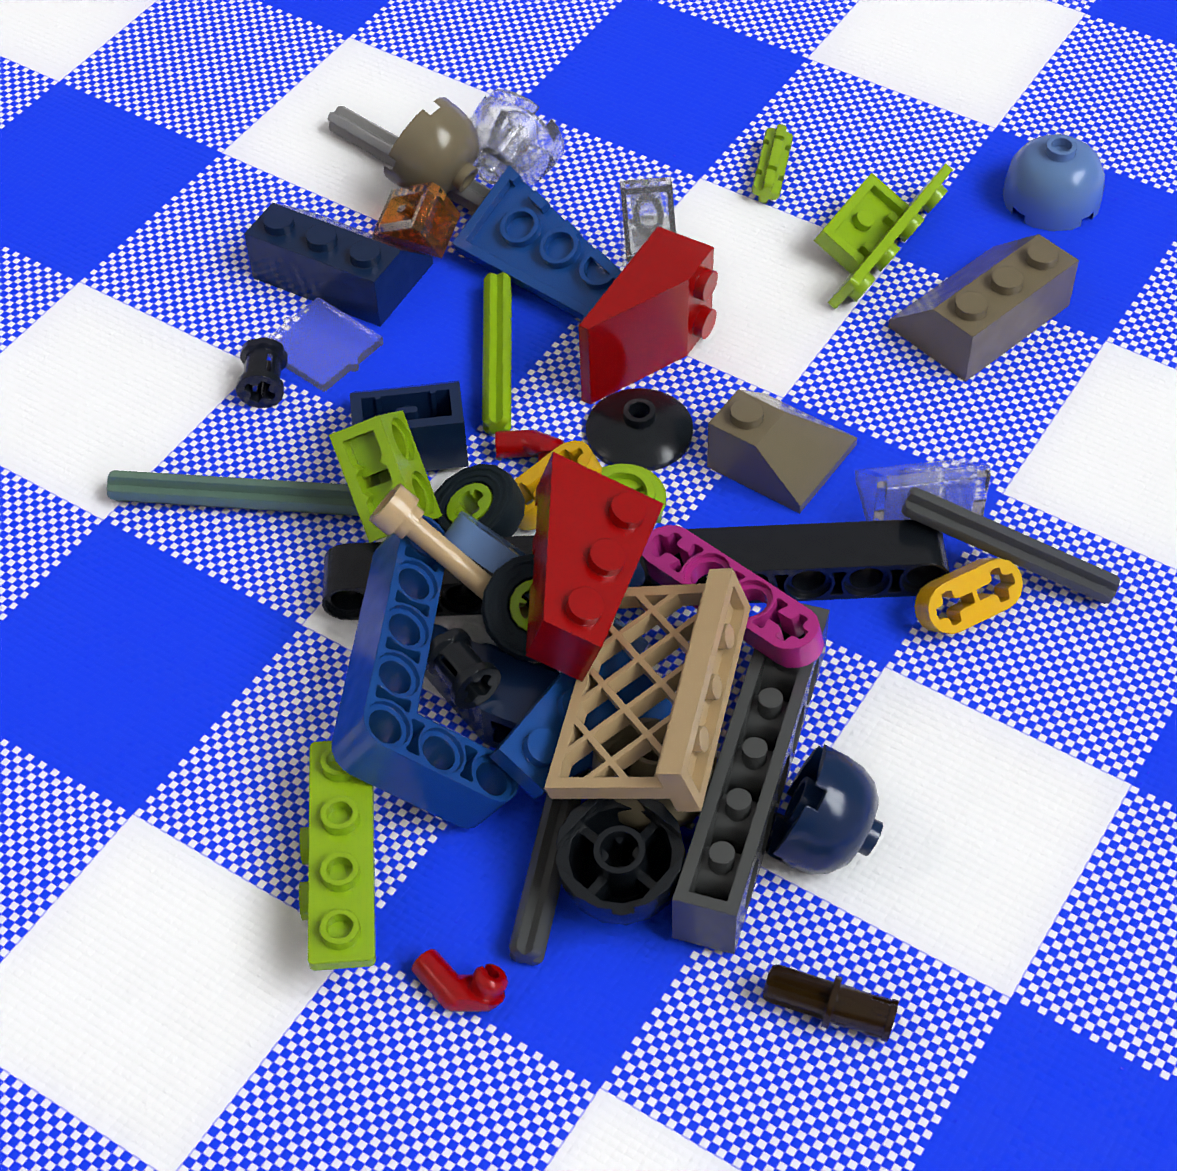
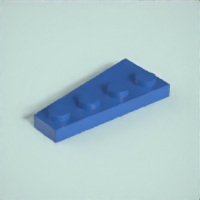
M510 165L452 243L458 254L495 274L505 272L511 277L513 284L582 321L622 272L599 249H595L586 241L580 231L568 220L565 221L536 190H532Z

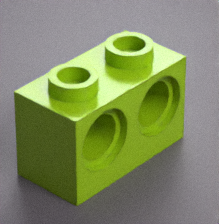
M403 410L378 415L329 434L369 543L388 537L369 521V518L386 495L400 483L419 499L417 506L424 511L423 515L433 520L442 517Z

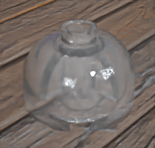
M503 89L493 90L489 97L485 95L469 118L479 138V153L474 166L478 168L477 174L484 181L493 185L496 184L509 165L521 176L528 186L539 182L554 167L564 153V139L555 122L551 119L546 126L535 115L540 107L532 100L516 92Z

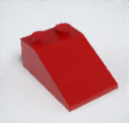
M659 226L654 230L579 324L581 400L583 402L593 404L688 356L700 338L706 339L710 335L717 316L716 310L712 309L713 292L718 280V273L713 270V246Z

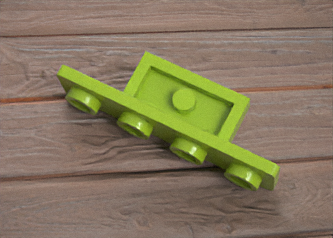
M945 163L924 185L909 205L873 173L865 179L813 240L851 273L828 301V304L836 309L848 296L856 302L876 280L869 273L871 269L875 267L881 272L901 249L894 241L899 237L905 242L925 220L918 212L923 208L929 213L948 192L942 183L953 171L950 166Z
M332 741L313 742L309 748V827H300L299 834L301 861L303 865H308V881L299 883L300 915L302 921L308 920V963L313 971L370 967L376 962L374 786L350 775L339 766L332 753Z

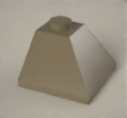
M738 389L708 423L707 467L800 514L855 448L857 437L768 394Z

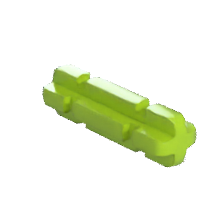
M778 124L777 128H767L765 131L752 184V193L759 196L758 201L766 204L768 199L777 200L781 194L793 141V135L786 131L787 127L783 124Z

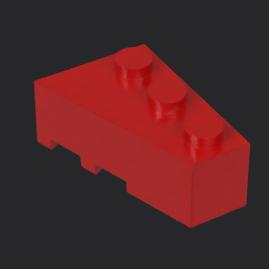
M552 452L536 488L535 506H537V519L532 545L534 569L529 595L526 656L583 682L603 646L664 503L555 452Z

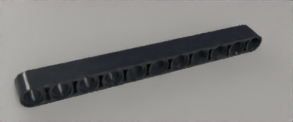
M913 519L687 529L797 601L917 596L920 589L927 583L950 573L943 533ZM534 535L503 537L525 554L532 553ZM382 542L347 543L336 545L327 551L324 559L322 607L330 616L341 620H359L372 557L376 548ZM678 552L674 556L680 560L681 566L683 567L684 564L682 562L680 553ZM641 556L639 561L645 573V582L641 586H662L648 574L643 556ZM478 564V565H479L482 569H484L489 575L493 576V573H491V572L488 571L486 568H484L483 566H481L480 564ZM445 569L436 617L482 615V599ZM708 574L699 578L695 584L706 583ZM522 596L521 598L527 601L525 605L529 608V599L526 596ZM759 600L748 601L749 603H764Z

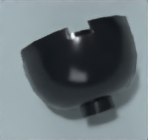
M588 799L570 812L558 831L556 863L562 886L582 912L602 923L628 925L650 919L668 906L673 899L685 862L686 852L678 821L662 803L654 799H637L645 809V811L641 812L651 821L644 830L634 829L619 821L618 812L631 810L632 808L618 803L614 799Z

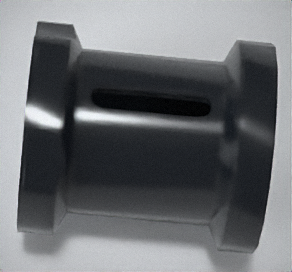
M267 337L250 339L242 345L240 352L244 371L238 378L236 393L239 399L249 406L269 408L277 405L283 398L285 388L280 376L281 371L286 367L288 353L284 350L282 343L275 339ZM268 354H271V360H267ZM253 385L257 386L256 392L253 391Z
M452 628L436 636L431 641L426 670L432 675H439L451 689V700L458 708L471 709L490 698L500 684L501 674L494 664L483 662L472 649V639L466 631L461 628Z

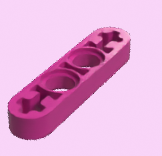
M665 525L651 532L642 556L648 574L653 580L661 585L695 584L699 578L708 574L709 569L733 568L747 600H759L767 604L762 612L748 617L743 641L786 668L807 666L821 655L824 640L818 617L812 610L683 527ZM678 552L680 553L682 562L684 564L683 567L681 566L680 560L674 556ZM692 605L698 610L699 605ZM782 630L791 637L784 641ZM805 633V636H804L803 638H801V639L798 638V637H800L802 634Z

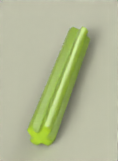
M505 272L499 274L488 273L484 278L482 421L483 430L487 434L493 435L496 431H510L512 287L511 277Z

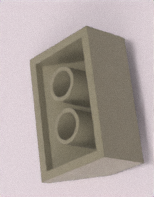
M1040 234L993 246L889 319L888 327L966 382L1070 305L1079 260Z

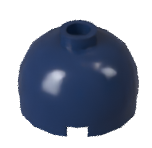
M825 744L823 748L818 746L803 763L786 793L792 798L787 806L785 815L778 812L776 814L766 854L791 868L809 874H829L848 865L857 853L868 856L879 840L883 829V822L875 819L879 797L875 782L866 769L849 756Z

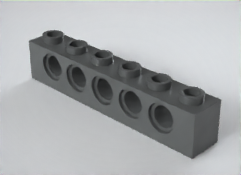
M803 604L817 615L824 640L823 652L811 664L800 668H786L754 648L672 899V938L735 954L825 655L830 613L828 609ZM782 630L783 638L785 641L787 638L791 636ZM805 633L802 634V635H801L800 637H798V638H799V639L803 638V637L805 636Z

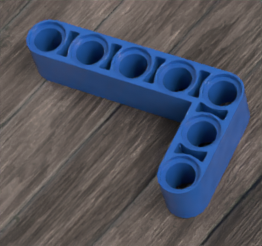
M422 516L424 520L444 536L445 531L436 521L428 516ZM392 533L376 548L372 557L333 733L332 753L339 766L350 775L456 826L466 829L475 828L516 795L519 788L518 783L489 757L493 753L492 750L417 713L445 568L407 536L400 539Z

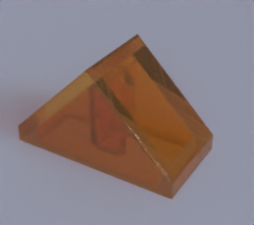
M433 182L392 189L373 234L442 259L461 213L443 189Z

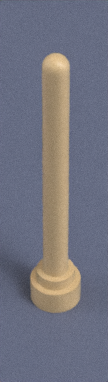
M401 483L395 486L376 507L369 521L387 536L394 533L400 539H403L405 536L410 538L483 600L484 589L492 576L422 518L424 511L417 506L419 499ZM526 605L519 607L521 615L524 619L527 618L529 608Z

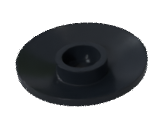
M634 388L613 393L602 399L592 409L586 422L588 445L601 461L608 465H637L649 471L667 467L680 459L688 450L693 437L692 418L685 406L669 394L653 389Z

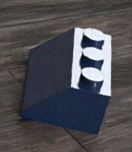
M272 203L244 233L254 279L379 327L382 326L433 264V258L428 254L308 210Z

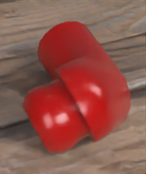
M538 430L495 432L496 458L538 457V461H540L555 448L565 443L562 439Z
M430 949L421 954L411 968L413 974L440 1005L450 1012H489L499 1006L505 998L504 991L508 985L507 976L500 967L493 964H486L485 968L483 966L477 967L473 974H457L437 950Z

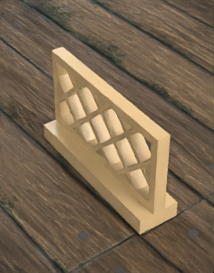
M733 568L709 569L707 580L704 584L627 588L619 608H642L645 612L619 631L612 623L603 646L583 682L576 679L544 786L551 799H670L677 812L702 811L751 609ZM699 605L697 614L676 629L666 619L682 606ZM658 625L667 635L639 654L631 643ZM680 648L686 654L684 663L661 678L652 667ZM623 650L631 658V661L604 680L599 675L601 665ZM642 674H645L654 685L628 704H625L616 693ZM667 698L673 705L670 715L648 730L638 718ZM609 699L618 711L589 731L584 725L587 714ZM631 724L640 736L611 757L602 744ZM653 749L659 756L654 777H628L623 770ZM593 750L604 761V763L584 777H569L572 766Z

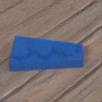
M621 650L601 665L599 675L605 680L629 663L631 658ZM562 672L489 756L534 799L547 793L544 786L576 682L575 678ZM642 674L616 694L625 704H628L654 684L645 674ZM665 698L639 718L660 719V722L670 715L673 705ZM608 699L587 714L584 725L590 731L617 712L618 709ZM593 751L572 766L569 777H575L592 767Z

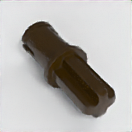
M779 964L773 965L769 970L763 990V998L767 1002L822 1019L821 1027L828 1028L829 1023L878 1038L884 1042H887L889 1039L899 1000L896 999L891 1000L841 984L842 977L837 975L833 982Z

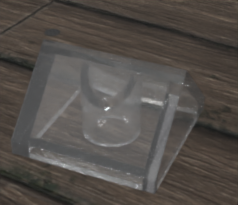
M962 458L855 470V481L866 521L911 519L904 516L901 509L912 487H918L981 516L984 515L991 478L990 465Z

